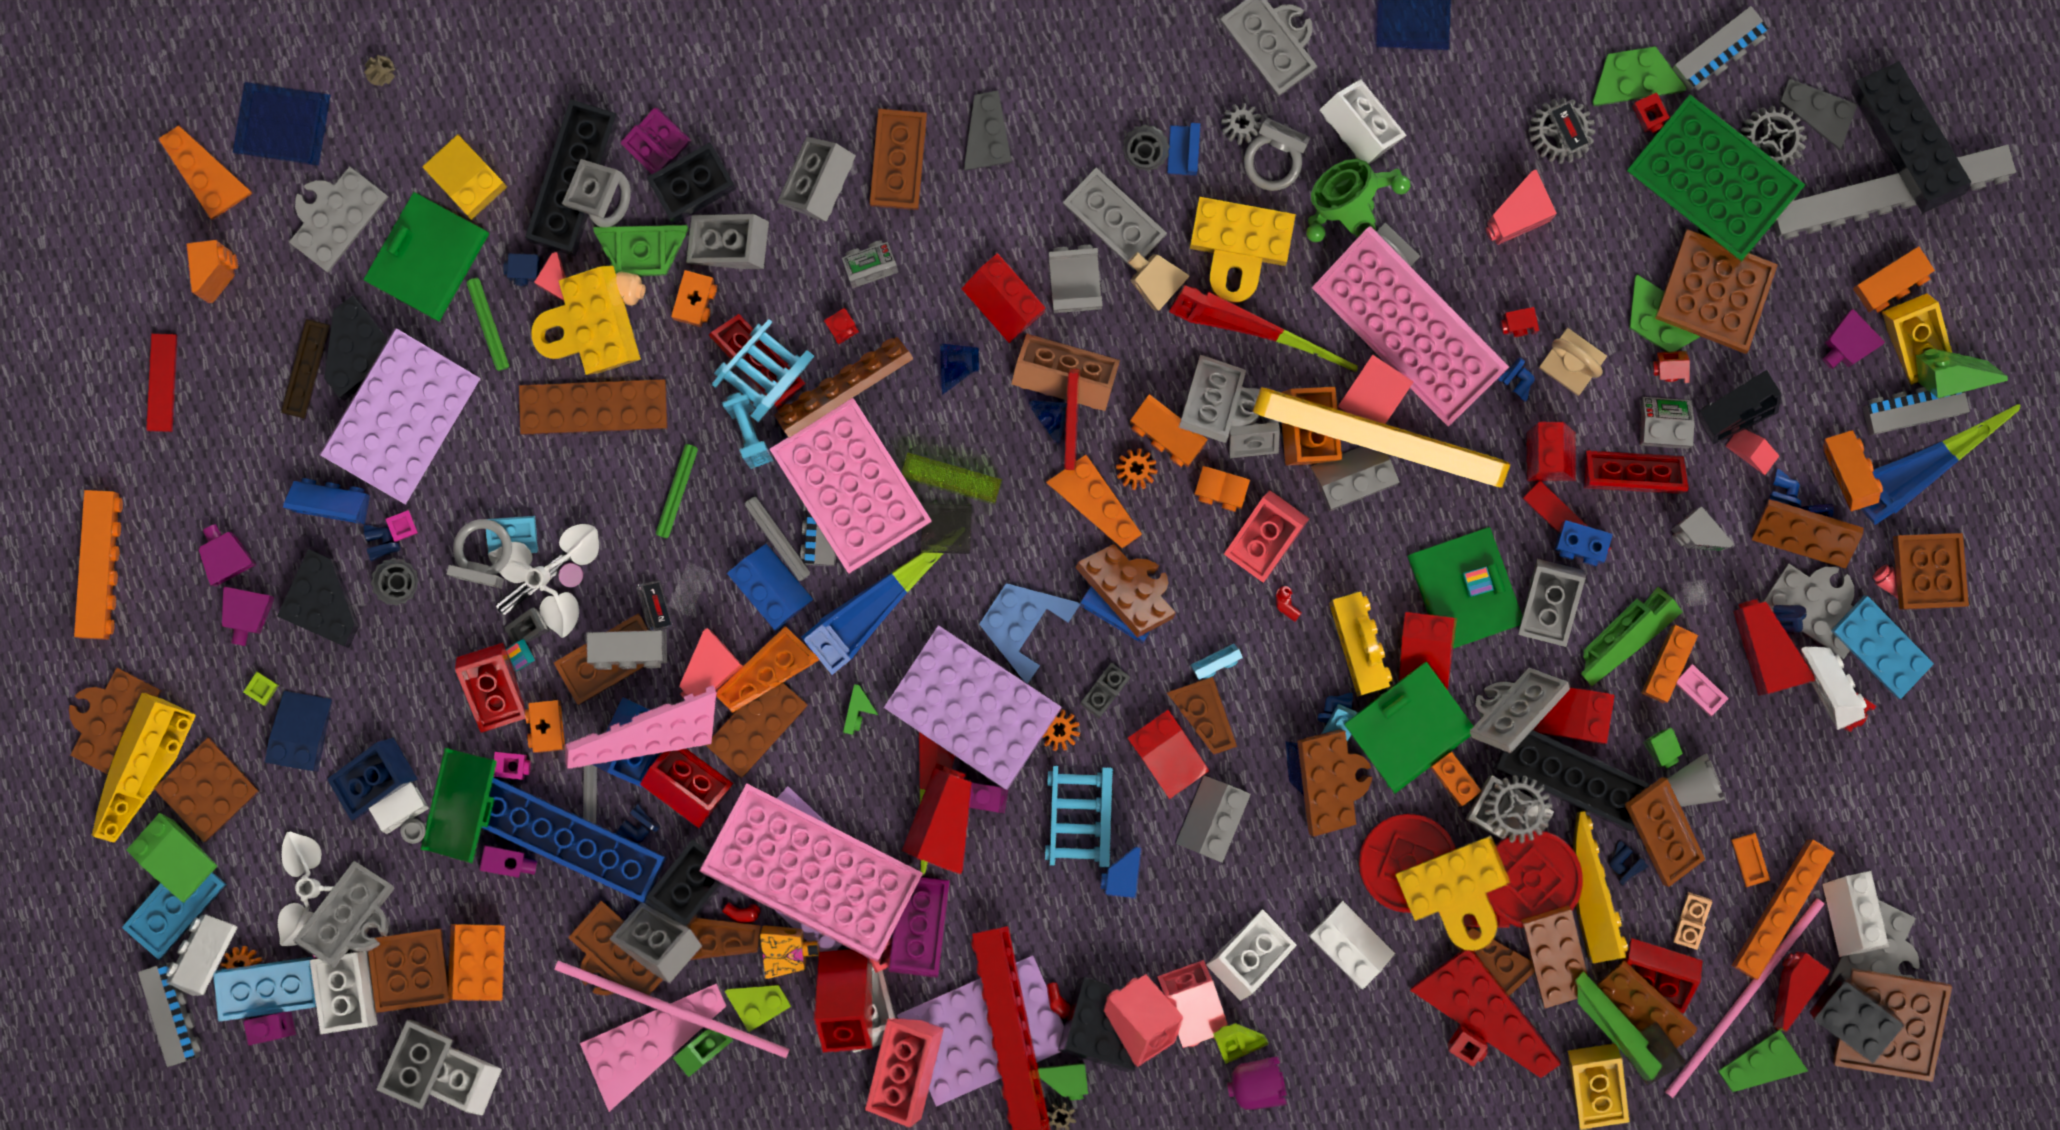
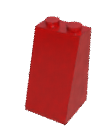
M1538 422L1526 432L1527 481H1576V432L1564 422Z
M1758 599L1738 604L1739 609L1733 612L1759 696L1816 680L1814 674L1766 601L1759 603Z
M944 766L942 770L933 769L902 851L923 861L961 874L964 862L972 782L964 779L965 774Z
M853 949L819 952L814 1020L823 1052L872 1049V964L869 957Z

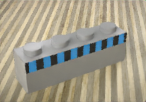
M1750 6L1675 64L1672 69L1689 92L1694 88L1699 91L1709 83L1707 79L1713 73L1718 76L1728 68L1727 62L1731 59H1734L1735 62L1747 53L1745 49L1749 45L1753 44L1756 47L1765 40L1764 34L1768 31L1769 27Z
M1925 387L1916 389V394L1908 396L1907 392L1893 394V399L1886 401L1883 400V397L1868 400L1869 404L1862 407L1869 436L1970 412L1965 392L1937 398Z
M808 511L807 520H803L802 535H806V545H801L800 557L805 559L806 565L835 567L836 554Z
M172 962L138 972L167 1067L201 1057L199 1052L202 1051L201 1041L199 1037L194 1036L192 1030L195 1027L194 1018L191 1013L187 1014L185 1004L188 1003L186 993L166 983L168 979L166 973Z

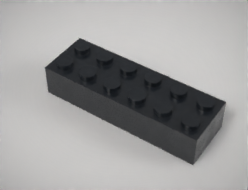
M1900 61L1856 80L1852 95L1922 214L1965 195L1971 180Z
M570 99L525 236L529 243L576 256L589 214L568 208L562 203L580 159L605 166L620 121L617 113Z
M1533 730L1511 753L1501 750L1493 769L1510 777L1516 775L1518 781H1521L1523 776H1527V785L1535 779L1537 782L1534 788L1537 789L1543 786L1544 790L1542 792L1627 831H1633L1635 825L1625 804L1651 786L1640 779Z

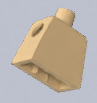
M1136 252L1128 261L1137 271L1131 278V282L1154 311H1159L1189 278L1187 273L1157 254L1152 255L1146 260L1139 252Z

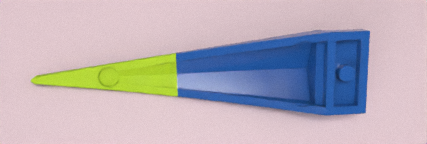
M2015 405L1970 429L1924 450L1874 469L1872 473L1875 479L1878 478L1880 480L1883 492L1880 494L1879 503L1861 508L1863 513L1874 525L1892 513L1896 514L2018 412L2020 405Z
M961 527L839 606L821 618L819 623L801 636L831 675L854 657L893 608L965 532L966 528Z

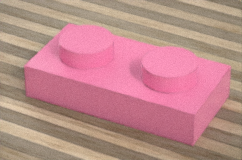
M1693 664L1684 671L1676 683L1709 716H1712L1729 699Z

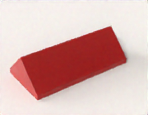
M738 314L712 331L709 336L728 358L732 360L752 338L750 333L753 331V328ZM760 340L757 341L755 346L783 369L786 367L790 370V367L779 355ZM749 353L743 357L744 360L771 382H779L774 373ZM743 372V373L747 376V378H748L765 396L768 395L767 393H765V390H766V389H764V388H763L761 385H759L755 380H753L750 376H748L745 372ZM798 376L776 401L774 406L777 409L782 407L805 385L804 381Z
M1586 450L1584 488L1683 494L1688 491L1684 456Z

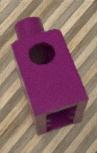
M1852 309L1845 314L1824 342L1831 351L1823 358V361L1831 369L1836 367L1841 361L1847 367H1850L1882 346L1885 341Z
M216 524L203 530L208 543L199 547V553L211 586L216 587L257 565L234 533L227 532L221 535Z
M224 587L222 626L234 629L231 640L232 644L246 646L249 632L261 634L274 601L273 596Z
M972 783L969 808L1005 814L1008 790L1001 787Z
M484 845L479 870L519 878L520 872L535 875L537 860L523 858L524 852ZM507 858L515 859L516 867L505 866V860Z
M291 1011L243 1021L248 1046L296 1035Z

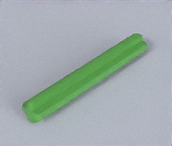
M478 278L470 279L467 281V286L495 368L498 371L505 370L509 367L481 282Z
M686 444L684 446L656 530V535L668 538L698 451V448L693 445Z

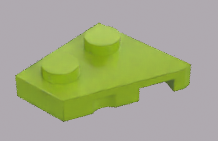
M779 985L727 989L724 991L748 1032L791 1007Z
M1236 1023L1231 1026H1224L1213 1033L1225 1064L1269 1045L1264 1034Z

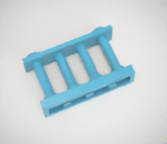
M770 319L763 326L758 324L750 333L752 338L728 364L723 362L714 373L718 377L712 384L716 388L725 379L741 393L746 394L756 407L751 417L757 422L776 403L814 357L808 350L801 357L798 355L794 356L768 335L766 330L772 324ZM757 341L763 342L789 363L788 367H790V370L786 367L783 369L755 346ZM749 353L774 373L779 382H771L744 360L743 357ZM735 366L739 367L766 389L765 393L768 395L758 394L731 370Z
M736 393L728 396L727 401L723 402V406L731 418H737L746 442L744 444L745 448L740 449L744 461L750 469L774 461L764 441L759 442L748 414L755 411V408L747 395Z
M1053 766V771H1048V786H1052L1051 845H1046L1045 860H1050V865H1055V858L1094 859V862H1099V867H1109L1113 768H1102V773H1097V775L1058 774V766ZM1058 784L1097 785L1098 788H1102L1101 797H1096V800L1058 799L1057 786ZM1057 808L1096 810V812H1101V822H1096V825L1056 823ZM1056 833L1095 834V837H1100V847H1095V849L1055 848Z

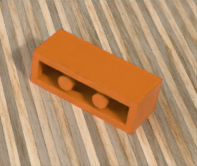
M1918 246L1853 289L1868 312L1875 309L1878 313L1890 305L1888 300L1894 296L1899 300L1910 293L1908 288L1916 283L1919 287L1931 279L1929 274L1935 270Z
M1853 430L1826 438L1823 450L1850 511L1879 503L1880 494L1883 492L1882 484L1878 478L1875 479L1872 473L1873 465L1869 458L1866 459L1863 453L1864 446L1861 439L1856 438Z
M1677 625L1671 626L1642 689V694L1661 703L1669 701L1696 642L1697 634Z

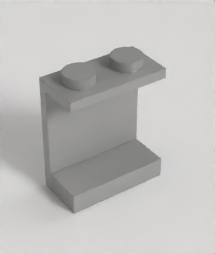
M1092 245L1078 246V250H1068V247H1057L1053 249L1054 252H1049L1053 313L1102 309L1098 248L1092 249Z

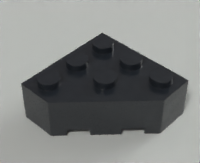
M353 295L333 310L324 379L334 392L344 401L359 389L388 340L386 334L361 302Z
M308 549L277 617L350 648L360 625L355 616L337 563Z
M1087 977L1077 979L1058 1051L1124 1072L1135 1071L1136 1065L1104 1012L1107 997L1112 992L1109 985Z

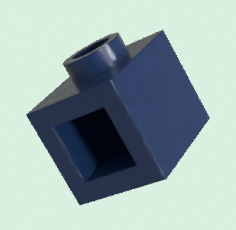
M508 253V260H504V275H507L510 281H514L513 285L528 286V282H535L540 274L541 258L536 254Z

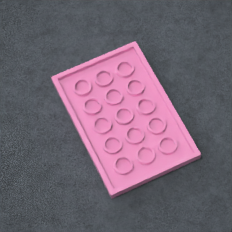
M851 398L795 435L786 438L769 449L848 574L932 522L854 398Z

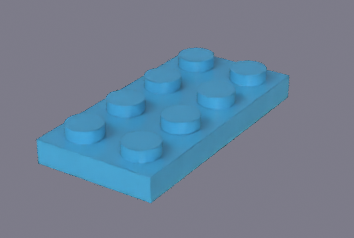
M1865 595L1831 630L1898 699H1901L1934 664Z
M212 872L187 901L183 903L160 883L122 928L158 960H161L191 926L193 920L200 916L227 884Z
M307 957L215 971L213 981L218 1022L316 1007L310 960H314V958Z

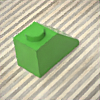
M1672 728L1663 729L1643 741L1644 746L1658 767L1665 765L1667 769L1679 762L1677 757L1683 754Z
M707 1029L673 1059L685 1074L690 1077L730 1044L733 1039Z
M1085 1063L1038 1068L1040 1078L1063 1097L1068 1096L1069 1100L1084 1099L1083 1094H1088Z

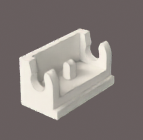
M409 783L369 808L379 828L386 834L403 825L405 821L413 819L429 809L417 787L415 788L413 783Z

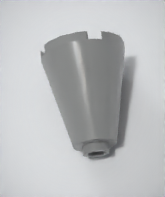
M1708 754L1701 755L1667 778L1681 807L1718 802L1726 799L1724 792L1722 793L1721 784L1711 760L1708 761Z

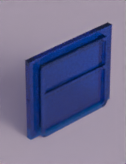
M1378 0L1376 47L1412 50H1449L1451 0Z
M244 82L233 153L319 166L331 95Z

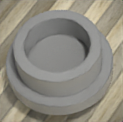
M409 819L401 827L402 838L412 844L420 842L426 833L424 824L418 819Z

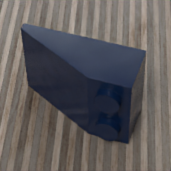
M284 691L269 737L265 763L319 772L332 699Z
M393 737L376 742L327 780L350 820L353 821L370 811L369 808L409 783H414L418 778Z

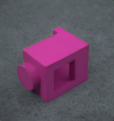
M495 752L494 760L497 761L493 777L524 780L525 775L530 774L531 761L527 760V755ZM516 762L518 765L517 770L511 771L509 764Z

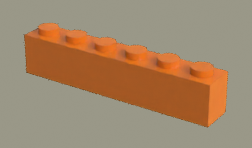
M84 490L74 637L109 640L110 634L114 633L115 625L114 620H111V610H115L116 596L112 594L113 586H116L118 581V573L114 571L115 561L119 560L120 553L119 547H116V537H120L121 523L117 522L118 512H122L123 500L119 498V493L113 491Z
M1815 840L1806 841L1731 965L1732 967L1752 979H1759L1832 858L1833 851Z

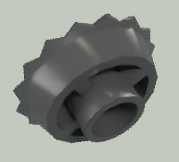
M1144 124L1141 127L1135 126L1133 131L1128 132L1127 137L1123 140L1124 146L1122 150L1125 153V159L1129 161L1131 166L1146 171L1157 169L1160 165L1164 164L1165 159L1169 156L1168 150L1170 146L1167 143V137L1163 135L1162 130L1156 129L1154 125L1147 126Z
M392 558L391 560H384L382 564L377 565L376 571L372 573L371 585L373 586V593L377 595L378 600L384 601L387 605L393 604L397 606L400 603L405 604L409 599L413 598L419 580L417 578V571L413 569L410 563H406L404 559Z

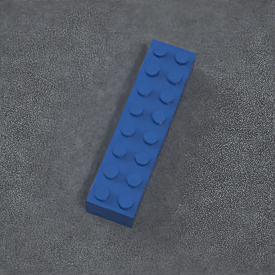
M493 777L489 797L495 799L488 828H482L640 902H646V897L653 889L667 857Z

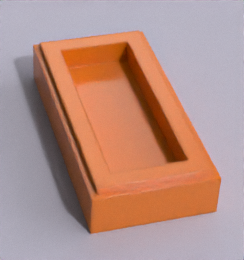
M1756 833L1732 839L1731 842L1745 887L1770 881Z

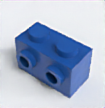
M1565 520L1561 524L1554 550L1560 552L1559 556L1573 560L1574 556L1583 559L1584 564L1597 567L1598 563H1605L1613 534Z

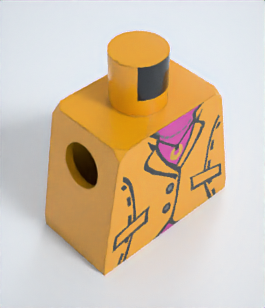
M778 926L762 927L760 935L765 979L802 971L805 969L806 956H819L818 941L804 942L803 929Z

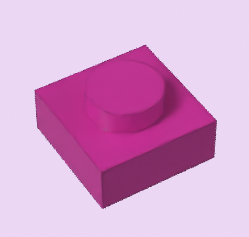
M409 510L386 519L394 542L418 534Z

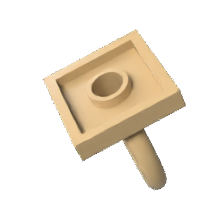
M1567 328L1560 339H1555L1552 342V350L1539 366V369L1579 396L1592 377L1598 378L1602 375L1601 364L1607 358V355Z

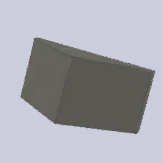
M534 607L504 627L513 644L522 639L528 643L549 632L539 610Z

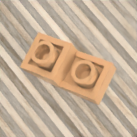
M1690 892L1687 893L1675 932L1674 943L1698 950L1705 930L1704 924L1712 905L1711 899Z

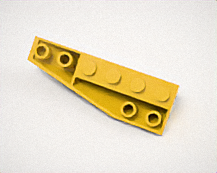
M142 692L114 755L99 802L92 832L93 837L113 843L116 842L176 760L196 715L162 698Z
M1585 811L1577 812L1573 851L1577 855L1583 873V887L1576 910L1589 963L1625 958L1624 951H1628L1625 937L1620 936L1618 927L1622 926L1619 913L1614 912L1610 891L1605 881V871L1598 857V844L1596 839H1593L1591 830H1593L1590 815L1586 816Z

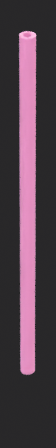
M1816 898L1776 949L1759 979L1751 981L1668 1087L1665 1093L1673 1098L1821 910L1824 906L1821 900Z
M558 961L555 966L556 971L781 1057L787 1058L790 1049L564 962Z

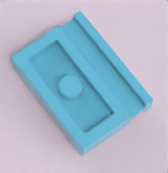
M535 516L489 519L505 528L511 542H521L529 548L531 553L538 552ZM486 529L489 554L500 548L502 543L496 533Z

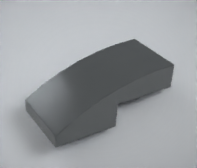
M1111 663L1081 701L1080 705L1099 719L1131 677Z

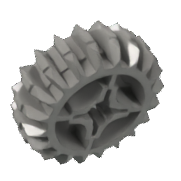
M1565 98L1560 100V105H1558L1556 99L1551 100V107L1549 104L1544 103L1542 105L1543 111L1537 109L1535 112L1537 117H1532L1530 121L1535 126L1529 128L1530 133H1536V135L1530 138V142H1539L1535 145L1534 150L1537 151L1542 147L1544 150L1540 156L1543 158L1547 153L1551 154L1549 162H1553L1555 156H1558L1559 164L1564 162L1565 156L1568 163H1572L1573 155L1575 158L1580 159L1582 157L1581 151L1587 153L1589 150L1586 144L1572 151L1570 148L1565 149L1567 142L1564 136L1562 139V135L1559 134L1560 132H1557L1559 129L1558 123L1543 126L1545 119L1553 114L1552 111L1566 105ZM1571 100L1570 105L1588 140L1587 144L1590 145L1594 140L1589 136L1594 135L1595 130L1588 127L1594 124V120H1586L1590 112L1586 111L1583 114L1581 110L1584 106L1580 104L1578 108H1575V100ZM1544 134L1553 137L1556 140L1557 146L1551 145L1546 140Z
M1770 106L1768 112L1763 107L1759 110V114L1753 112L1751 114L1752 119L1745 120L1744 123L1747 127H1743L1740 132L1747 135L1744 137L1759 149L1768 148L1772 155H1775V157L1771 158L1786 169L1787 164L1790 166L1795 164L1794 158L1799 159L1802 156L1799 151H1803L1806 146L1800 142L1805 141L1807 136L1799 133L1804 131L1805 127H1797L1796 124L1800 121V118L1795 120L1790 118L1793 115V111H1789L1785 115L1784 107H1780L1777 113L1774 106ZM1771 121L1780 122V123L1783 124L1787 129H1784V130L1778 129V128L1775 126L1774 122H1771ZM1763 122L1764 137L1755 141L1756 128ZM1771 135L1772 137H1780L1776 142L1774 140L1766 141ZM1791 137V148L1786 155H1783V140Z
M1516 775L1512 776V784L1509 783L1507 778H1504L1502 781L1505 787L1496 783L1494 787L1498 793L1494 791L1488 792V795L1494 798V800L1485 801V804L1492 806V809L1485 810L1484 814L1493 815V818L1487 820V824L1496 822L1497 826L1492 831L1495 833L1502 829L1501 839H1504L1507 833H1509V842H1514L1516 835H1518L1519 842L1523 843L1525 840L1524 835L1526 834L1531 841L1534 839L1532 831L1541 835L1542 830L1538 826L1541 825L1546 828L1549 825L1543 821V817H1552V814L1545 812V809L1552 808V804H1544L1543 800L1550 798V796L1545 794L1541 797L1539 793L1544 790V787L1540 786L1534 789L1537 782L1535 779L1527 785V776L1522 777L1521 783H1518ZM1514 789L1526 790L1534 798L1522 801L1515 794ZM1506 792L1509 807L1504 812L1499 813V801ZM1515 802L1518 806L1529 804V806L1521 811L1523 812L1522 816L1519 813L1507 815L1515 807L1513 806ZM1538 805L1537 818L1530 826L1527 812L1530 808ZM1513 817L1521 824L1523 830L1512 829L1505 825L1502 820Z

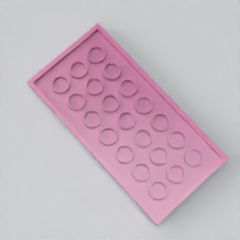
M1371 226L1357 238L1312 287L1386 364L1413 381L1410 388L1448 427L1509 368Z
M747 783L700 869V872L877 962L923 874Z

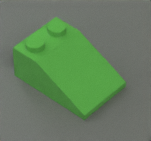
M1929 349L1924 354L1916 355L1918 383L1937 398L2008 381V376L1987 360L1937 349Z
M161 813L153 819L126 849L146 871L183 903L187 901L217 867L216 863L174 820Z

